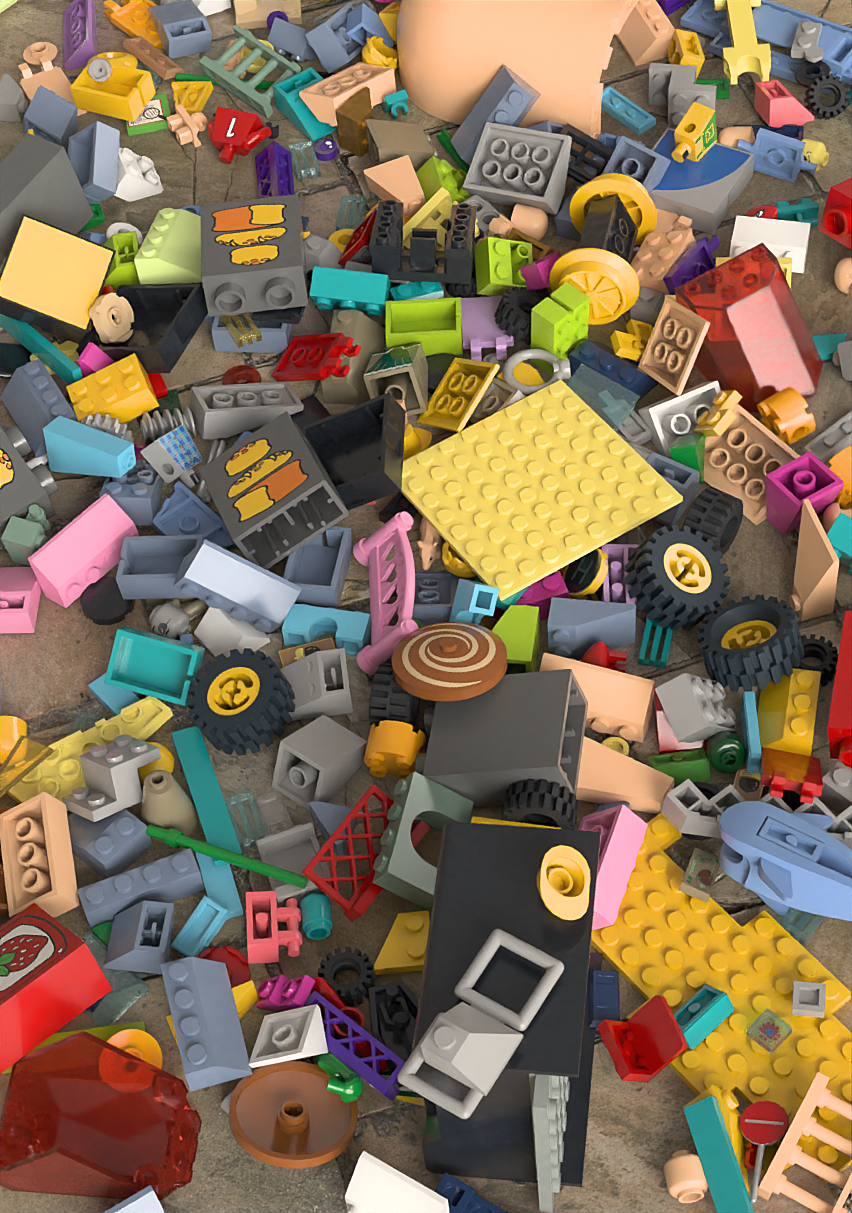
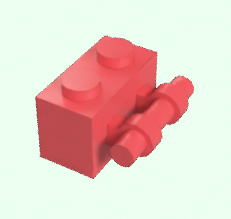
M276 891L246 892L248 964L279 962L278 945L287 946L289 956H299L303 940L302 933L299 931L301 910L298 908V901L290 898L286 900V907L277 908ZM277 922H285L287 924V931H278Z

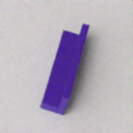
M273 141L255 157L258 199L295 195L291 152Z
M314 991L305 1002L304 1007L315 1005L318 1001L325 1006L326 1020H322L323 1026L327 1027V1032L325 1030L324 1032L328 1050L379 1092L393 1101L400 1092L395 1087L398 1082L397 1076L406 1062L318 992ZM331 1012L334 1013V1014H335L337 1017H339V1018H333V1019H332V1014H331ZM345 1022L348 1025L349 1038L336 1040L333 1037L332 1025ZM354 1030L361 1036L355 1037ZM369 1041L371 1043L372 1057L359 1058L356 1056L355 1043ZM349 1044L350 1050L346 1048L344 1045ZM377 1048H378L381 1052H383L384 1055H378V1050H377ZM392 1059L398 1064V1067L386 1080L379 1074L378 1061ZM373 1062V1069L366 1063Z

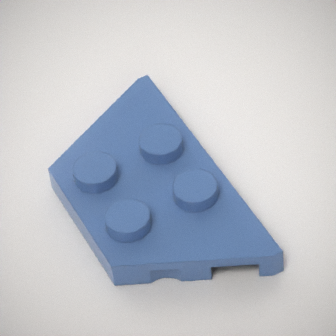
M180 481L175 484L173 495L171 498H166L162 505V510L156 514L152 521L153 528L161 536L203 535L204 539L224 549L237 546L232 540L224 521Z

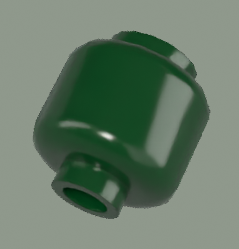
M722 731L712 735L708 740L706 756L715 770L720 773L729 774L738 771L744 765L746 749L737 735L732 732Z

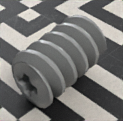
M184 407L182 414L178 408H174L172 416L168 409L163 411L162 417L158 411H154L152 419L148 412H143L142 420H140L143 444L146 445L148 437L154 442L159 435L162 437L184 424L188 432L191 431L195 438V424L189 407Z

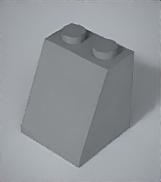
M322 715L280 741L271 787L309 811V803L314 800L328 803L363 765L368 741Z

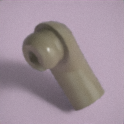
M169 598L166 603H171L184 610L190 618L208 609L205 601L199 598L189 604H182L177 598Z

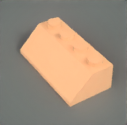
M639 0L627 17L619 35L615 36L633 64L639 66L668 57L666 51L675 28L656 0Z
M359 62L300 91L299 95L319 122L328 123L330 126L335 127L337 126L336 110L366 86L370 88L372 109L373 106L383 102L384 96L396 93L394 68Z
M544 653L539 672L571 669L588 701L585 728L643 743L653 718L655 681Z
M42 792L1 813L0 843L9 918L12 919L33 903L52 917H57L79 906L66 804L48 793Z

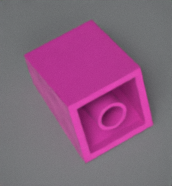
M810 451L765 475L767 521L783 536L800 527L803 500L809 499L818 517L824 514L828 505L833 503L843 488L844 482Z

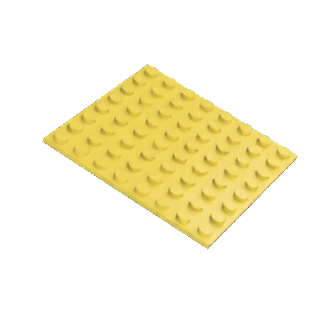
M561 379L462 430L461 433L458 432L403 461L401 490L403 495L485 584L499 589L497 598L500 601L683 501V496Z

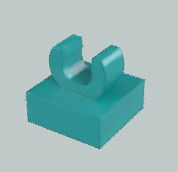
M405 89L384 96L381 106L384 113L390 112L393 119H396L398 116L396 109H401L404 116L408 114L409 109L406 103L409 97Z

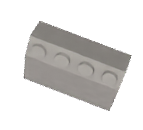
M486 122L463 188L471 197L477 194L488 202L513 207L519 203L540 208L545 213L557 215L565 193L572 138L567 135Z

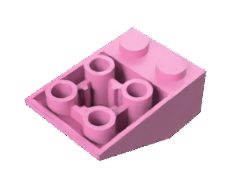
M0 567V633H34L42 588L32 567Z

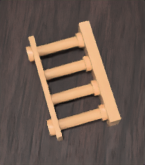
M819 1072L817 1073L769 1166L757 1194L767 1201L772 1192L777 1195L781 1192L817 1213L848 1212L847 1209L843 1208V1205L852 1189V1172L848 1177L801 1151L802 1148L797 1145L802 1134L807 1137L810 1134L852 1157V1142L816 1123L817 1119L811 1116L816 1106L821 1108L826 1106L852 1120V1105L831 1095V1090L826 1088L829 1077ZM787 1163L791 1165L796 1163L842 1188L843 1190L835 1206L787 1181V1176L782 1174Z

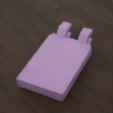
M503 296L461 298L463 349H471V360L482 361L481 348L496 347L497 360L507 359L506 347L514 346L513 336L509 337L506 335L507 331L501 330L499 328L500 324L495 322L496 317H494V314Z

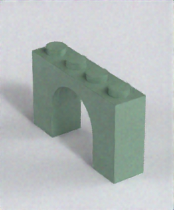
M414 771L405 779H400L395 786V802L387 815L389 824L381 837V853L373 866L375 870L373 883L431 911L437 868L425 862L415 851L410 836L412 822L422 820L424 823L443 832V826L448 822L469 823L474 802Z

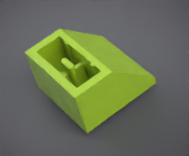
M432 155L416 172L426 203L442 187L449 192L452 202L462 203L471 198L463 188L467 173L462 169L458 170L452 167L446 160H440Z
M136 231L112 235L103 244V246L116 250L104 286H112L118 289L120 285H140L134 261L140 249Z
M487 237L474 248L477 294L503 296L504 292L509 288L512 290L513 287H518L520 290L521 287H526L527 289L526 280L523 278L520 268L533 262L532 243Z

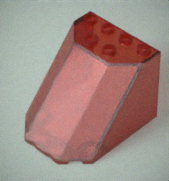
M763 242L675 288L677 302L710 322L695 359V367L708 381H718L721 391L736 390L742 396L737 404L747 412L760 413L757 404L786 387H793L800 393L803 399L816 395L823 362L779 261Z
M83 1030L29 1053L13 1064L0 1118V1186L19 1192L126 1200L151 1185L158 1200L161 1201L173 1191L191 1182L193 1175L192 1167L198 1147L197 1139L202 1121L197 1110H192L186 1098L188 1090L183 1080Z

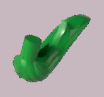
M329 1050L328 1053L316 1055L318 1066L329 1076L325 1090L340 1095L344 1103L357 1100L363 1091L361 1077Z

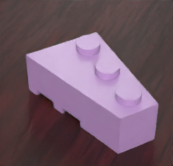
M604 544L601 546V550L608 556V559H606L608 573L600 586L602 602L636 604L639 602L636 597L630 598L628 594L632 585L625 584V577L630 574L625 572V565L629 562L630 554L640 545Z

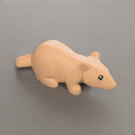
M423 516L420 524L421 539L417 543L419 545L421 565L423 570L426 571L435 559L441 558V545L445 543V540Z

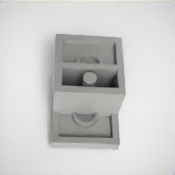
M650 63L649 105L668 106V125L678 126L694 102L714 109L716 112L717 86L696 84L697 66Z
M120 735L114 738V741L111 743L90 748L89 752L80 755L86 787L76 788L72 791V794L62 798L63 803L66 804V809L96 822L141 802L142 790L137 768L160 759L159 747L130 735Z

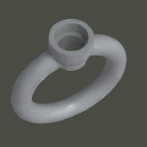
M525 349L515 353L506 361L503 368V378L506 384L518 389L523 395L529 396L560 379H570L569 359H559L553 353L543 349ZM541 359L551 364L553 367V377L542 385L529 386L518 382L513 376V370L518 363L524 360Z

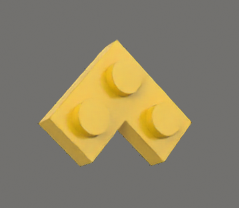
M631 319L626 325L628 334L615 330L610 338L615 355L640 362L653 331L652 324Z
M736 390L721 391L713 399L714 405L711 409L699 416L696 421L698 425L693 431L696 434H704L705 437L721 436L736 418V415L731 410L742 396Z

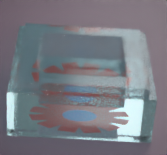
M768 1008L747 1029V1035L770 1054L792 1033V1027Z

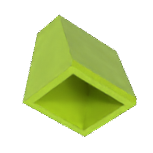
M510 605L491 630L502 639L506 646L508 664L505 675L536 672L540 648L539 607Z

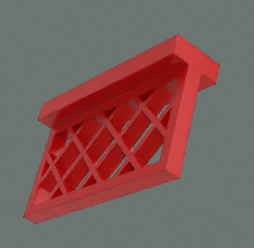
M374 784L368 788L301 872L345 910L343 914L352 922L364 914L383 889V887L373 883L375 875L373 866L375 859L380 854H374L372 839L381 838L383 833L371 834L369 818H383L385 831L389 824V819H387L388 809L390 810L394 801ZM371 795L381 802V813H369L367 800ZM352 819H363L365 834H351L350 822ZM422 820L419 822L414 821L411 825L410 836L414 848L430 829ZM345 829V835H340ZM366 839L368 855H354L352 840ZM337 840H346L348 856H334L333 843ZM327 852L328 857H323V855ZM355 860H369L370 873L367 876H357ZM335 861H349L351 877H337ZM318 862H329L331 878H321L312 869ZM357 881H363L358 887ZM337 882H351L353 894L348 901L339 894Z

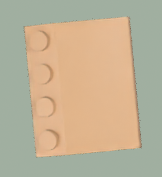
M737 404L731 410L736 415V418L719 437H707L705 439L704 481L711 487L741 499L743 515L757 526L767 519L765 475L800 457V455Z

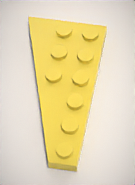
M148 696L121 709L119 715L107 721L103 718L95 722V727L83 733L79 730L41 749L38 755L26 761L21 759L13 763L14 767L0 773V788L19 804L42 792H46L63 802L62 798L72 794L74 789L86 787L80 755L89 752L90 748L111 743L114 741V738L120 735H130L145 741L173 716L172 711L157 698Z

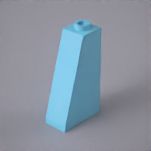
M60 415L43 428L50 471L121 478L136 465L134 444L132 442Z

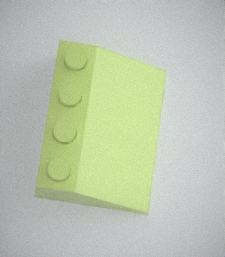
M164 208L159 210L134 259L140 285L202 283L201 216L183 209Z

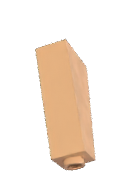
M584 736L576 800L598 804L628 802L629 809L660 814L666 795L674 789V778Z

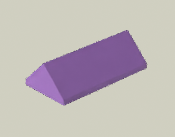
M73 0L63 12V68L67 70L85 68L87 61L98 54L97 10L94 0Z

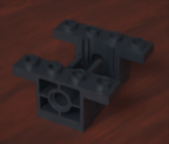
M395 200L379 201L369 244V254H372V273L388 275L389 280L471 284L474 266L477 206H471L468 203L452 205L451 216L447 219L445 251H437V229L412 228L410 249H403L404 203Z

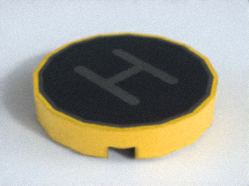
M597 548L567 565L563 580L569 595L576 599L586 598L585 595L588 593L593 594L599 589L608 573V565L606 564L608 556L603 550Z

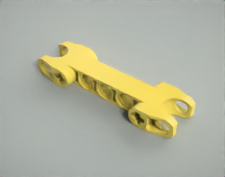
M713 0L715 11L726 10L732 47L722 48L724 74L729 84H738L737 78L744 72L757 73L762 82L769 81L771 70L769 43L757 44L751 8L759 7L761 0Z

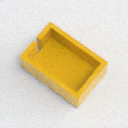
M92 58L70 87L75 106L78 109L135 122L144 110L143 105L147 106L156 93L151 73L110 63L112 66L111 77L106 81L97 82L90 77L88 72L90 63L95 60Z
M135 353L66 386L79 423L82 418L86 419L87 415L90 414L95 418L96 413H99L104 418L106 414L112 419L118 418L119 424H124L142 415L143 412L159 407L147 372Z

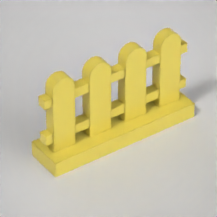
M443 187L403 226V249H410L412 228L437 229V244L441 246L438 251H445V233L447 231L442 225L450 218L452 205L459 203L456 201L452 202L449 192ZM475 223V238L479 236V228Z

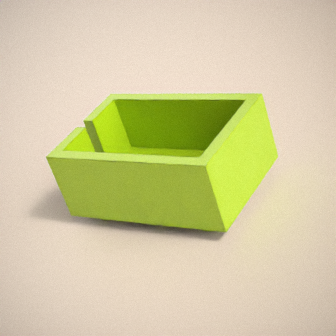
M566 282L551 294V298L562 306L546 297L532 308L531 349L549 351L559 359L568 358L570 363L569 354L587 340L589 297ZM531 359L534 364L553 376L551 364L541 359Z
M461 297L386 301L385 337L387 350L421 342L425 356L441 353L463 354Z

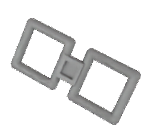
M495 929L455 987L454 993L456 997L471 1004V1007L502 1024L505 1023L518 1031H524L564 971V964L560 960L501 929ZM500 945L547 969L519 1014L472 989ZM439 1013L398 1073L397 1079L400 1084L456 1116L467 1119L484 1096L483 1094L471 1088L461 1102L415 1075L425 1060L420 1045L439 1016L444 1014Z

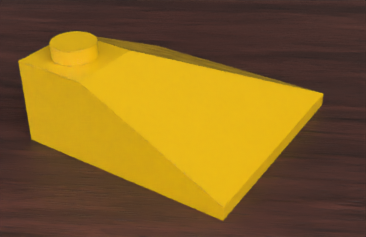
M455 357L429 400L427 412L421 413L417 422L421 425L461 433L500 366L496 363Z

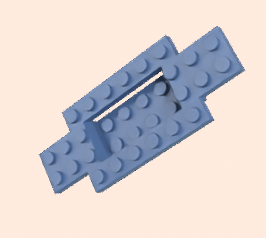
M697 0L682 16L680 26L715 38L709 44L710 53L722 57V48L732 47L726 10L715 11L713 0ZM761 0L759 7H751L756 37L788 49H792L799 21L822 23V32L818 47L823 49V58L821 60L830 67L834 78L839 76L840 82L845 81L846 84L852 86V28L769 0ZM770 50L771 70L769 74L798 83L794 76L795 70L804 61ZM809 74L808 76L814 77L817 74ZM822 89L820 92L831 95L833 91Z

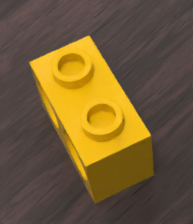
M675 29L666 51L670 64L697 66V79L705 60L698 35L695 32Z

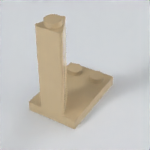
M233 0L236 25L241 29L267 28V17L274 11L284 12L290 23L295 25L302 24L301 0Z

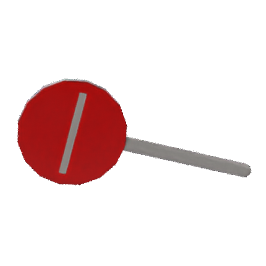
M758 1101L749 1105L743 1111L740 1118V1129L744 1137L751 1143L758 1145L750 1196L752 1203L757 1201L764 1148L766 1145L779 1142L786 1135L789 1128V1117L785 1109L771 1101Z

